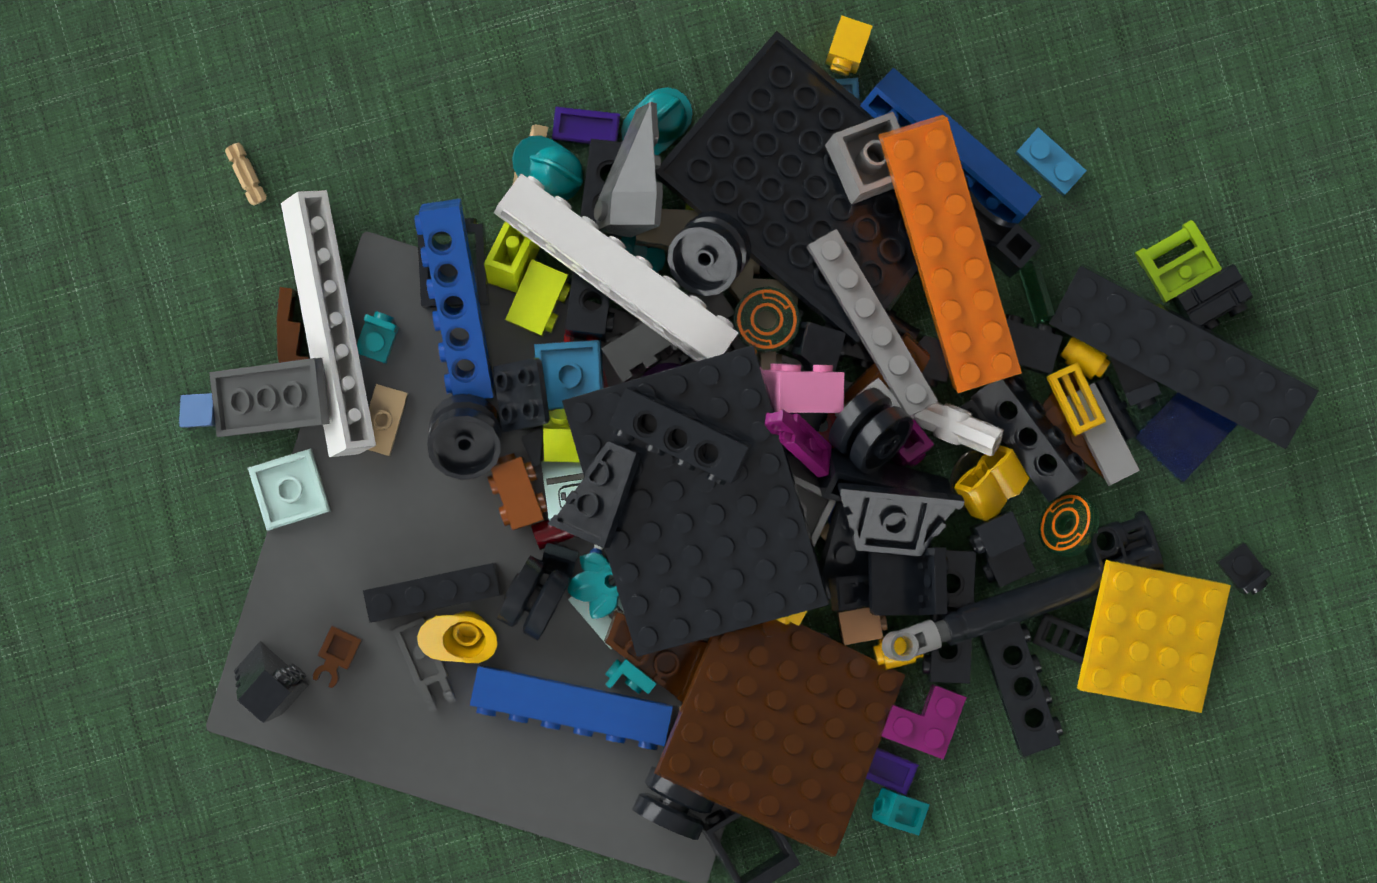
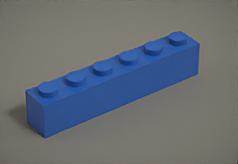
M895 68L890 70L860 105L873 118L894 112L900 128L939 115L946 116L950 124L964 176L968 178V184L972 193L987 210L1000 219L1018 224L1041 198V195Z
M479 665L477 668L470 706L477 707L476 713L496 716V711L508 713L509 720L521 723H528L529 718L542 721V727L560 730L561 725L574 727L573 733L589 737L593 736V731L606 734L605 740L617 743H625L626 738L639 741L638 747L650 750H657L658 745L665 746L673 709L671 704Z

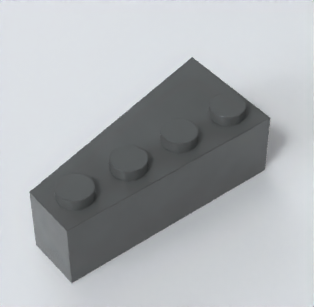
M689 292L690 295L701 299L706 304V309L715 316L721 315L729 320L735 315L722 292L710 296ZM640 320L633 324L634 329L624 335L621 332L607 340L605 342L606 346L601 348L622 383L638 378L680 351V349Z

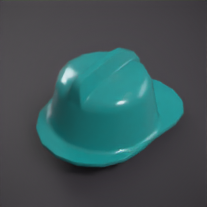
M668 87L656 89L648 94L629 112L623 121L621 129L622 139L624 140L636 109L649 102L657 103L659 138L654 146V154L656 156L665 151L686 131L691 124L693 115L691 103L687 97L680 91Z
M541 135L529 136L521 140L516 146L512 161L517 177L523 174L527 178L528 176L536 178L544 185V190L554 198L559 196L564 200H568L578 192L583 183V169L579 159L572 152Z

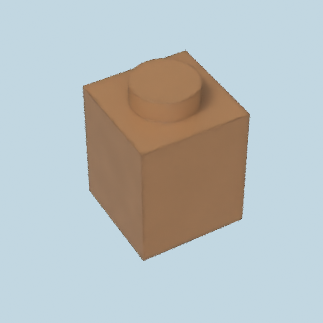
M869 607L837 611L843 645L882 639V631L888 630L886 616L872 615Z

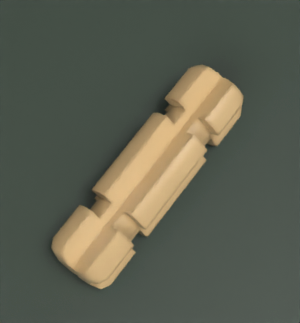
M240 143L230 145L225 149L229 161L234 163L232 167L242 188L247 191L245 195L251 205L262 203L266 200L267 196L263 188L258 185L260 182L250 160L245 158L247 154L243 145Z

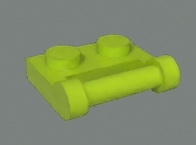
M1192 220L1184 223L1181 230L1148 249L1142 248L1135 252L1138 263L1145 270L1164 303L1222 270L1206 240ZM1188 240L1193 243L1195 248L1159 269L1155 265L1153 260Z

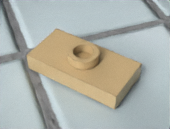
M376 384L369 406L376 446L368 450L391 456L409 393Z

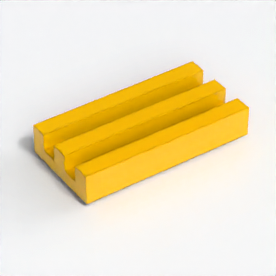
M1078 362L1046 377L1074 437L1106 422ZM1071 372L1095 419L1093 421H1090L1068 376ZM1058 378H1061L1082 421V426L1079 425Z

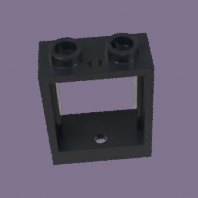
M465 218L467 235L475 234L480 305H489L488 281L484 266L487 258L485 226L483 223L477 224L476 218ZM442 231L434 234V236H450ZM417 234L421 306L423 308H437L435 299H429L427 291V280L430 279L429 267H423L421 248L425 247L424 237ZM450 296L445 300L450 307H460L463 305V301L457 296Z
M720 809L705 818L706 823H704L705 826L702 832L732 883H772L801 865L785 836L766 827L780 852L740 877L714 832L742 815L730 809L724 812Z

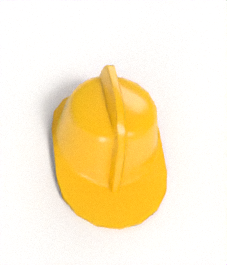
M462 611L454 615L435 616L427 620L420 627L417 635L418 646L422 652L430 658L440 661L481 663L488 660L495 653L498 645L497 635L493 628L486 623L484 618L472 611Z

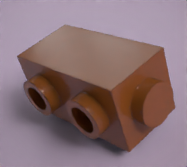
M514 453L498 458L497 466L491 469L492 475L487 478L493 494H500L503 506L499 507V512L504 525H511L512 530H516L546 519L544 512L548 511L547 503L543 492L536 493L532 481L538 480L531 461L525 462L524 457L516 458Z

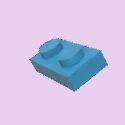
M1039 127L1015 152L1016 155L1062 196L1087 171Z

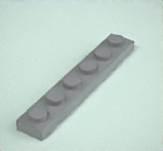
M835 229L810 243L807 249L900 407L907 414L913 416L938 401L838 230Z

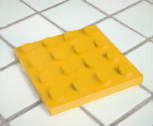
M1106 560L1077 689L1202 713L1231 585Z

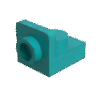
M375 311L374 316L365 314L363 319L365 323L357 342L358 354L384 364L387 363L400 328L392 324L394 317Z
M626 658L622 663L616 659L605 673L609 678L605 685L610 689L622 674L627 677L624 682L638 694L642 690L649 694L657 684L650 676Z
M881 788L879 796L873 804L872 819L884 825L919 836L930 804Z

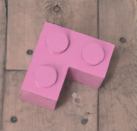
M772 363L770 364V370H763L774 412L784 409L788 413H841L844 409V372H834L833 365H813V371H801V365Z

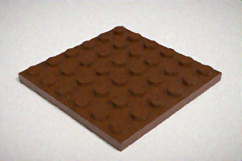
M775 619L712 636L709 638L654 774L830 857H834L838 852L881 740V734L891 705H894L905 674L894 669L886 670L884 664L878 665L876 660L802 624L798 626L792 622L784 624Z

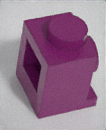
M914 419L912 432L906 443L891 459L895 465L903 467L910 465V467H913L920 463L926 457L925 452L934 446L933 442Z

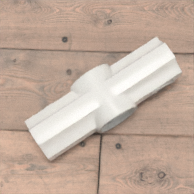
M936 402L913 415L917 424L934 432L933 435L952 444H963L989 456H994L1003 438V429L974 418L969 411L945 403L943 405Z

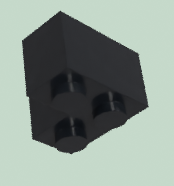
M1004 511L995 518L969 527L972 533L967 536L973 551L976 554H981L985 561V565L981 566L989 584L994 582L996 587L1000 588L1036 571L1023 544L1026 540L1013 511Z

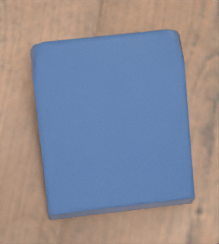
M212 393L181 395L179 426L181 428L215 426Z

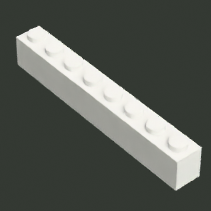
M520 174L497 205L494 214L695 361L725 353L738 334L728 319L721 315L715 316L706 309V304L698 297L686 295L679 289V284L672 278L665 275L663 277L652 270V264L641 256L635 257L625 250L626 246L623 242L614 236L607 237L598 230V225L592 219L586 216L581 218L571 210L572 207L566 200L559 196H555V198L544 190L545 187L539 180L532 176L527 178Z
M327 190L296 192L282 202L281 206L310 359H323L330 424L323 425L329 457L356 455L376 446L328 193Z

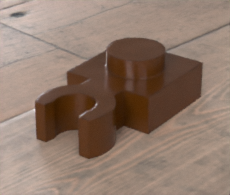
M332 625L317 655L326 661L324 665L315 669L313 680L317 681L321 673L327 671L332 676L328 687H335L339 681V666L347 670L349 669L363 639Z

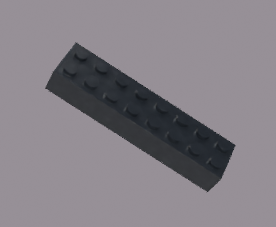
M1085 264L1080 265L1049 323L1284 449H1287L1319 392V387Z

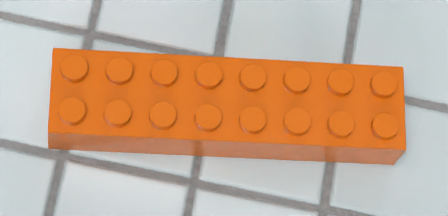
M939 115L879 134L878 136L952 386L957 393H961L1022 374L948 118L944 115Z

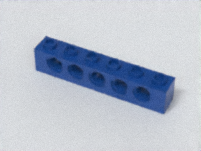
M461 198L421 204L419 215H415V226L417 234L423 235L425 247L421 248L423 267H429L431 279L427 280V291L429 299H435L437 311H433L432 316L435 331L441 330L443 342L438 343L441 363L447 362L449 374H444L447 394L452 393L453 396L472 394L484 399L494 398L495 386ZM441 231L446 232L451 236L452 241L445 245L439 244L434 239V234ZM444 264H451L455 266L458 273L454 276H445L441 273L440 267ZM450 296H457L463 301V305L459 308H452L447 305L445 300ZM455 328H463L468 332L469 336L462 340L456 339L451 331ZM467 359L475 367L472 370L464 371L458 367L457 363L460 360Z

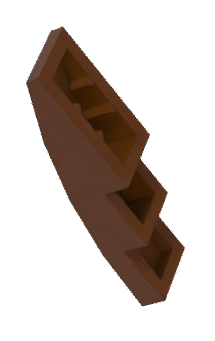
M279 287L276 321L278 361L281 363L310 359L308 357H301L305 327L301 323L293 322L297 291L284 287Z

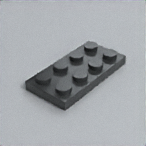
M322 358L209 372L217 437L330 424Z

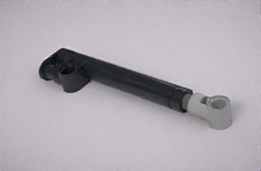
M1138 511L1133 519L1121 523L1114 521L1087 530L1082 542L1088 564L960 607L956 611H949L947 614L940 615V621L934 623L932 620H928L899 631H891L886 634L882 641L884 655L895 661H909L918 655L941 648V643L947 641L952 646L963 642L964 639L969 640L1096 596L1099 592L1106 560L1163 571L1162 555L1148 516L1144 511ZM1100 533L1104 534L1107 540L1103 550L1098 547L1096 541ZM899 637H902L906 642V650L901 655H898L894 650V643Z

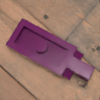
M784 409L774 413H766L765 426L771 434L779 435L780 443H783L817 477L827 476L829 474L832 445L798 413L792 415Z

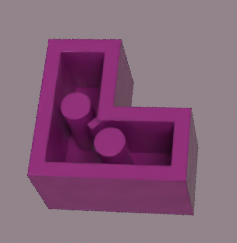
M932 684L921 714L895 704L891 705L881 736L944 760L967 697Z

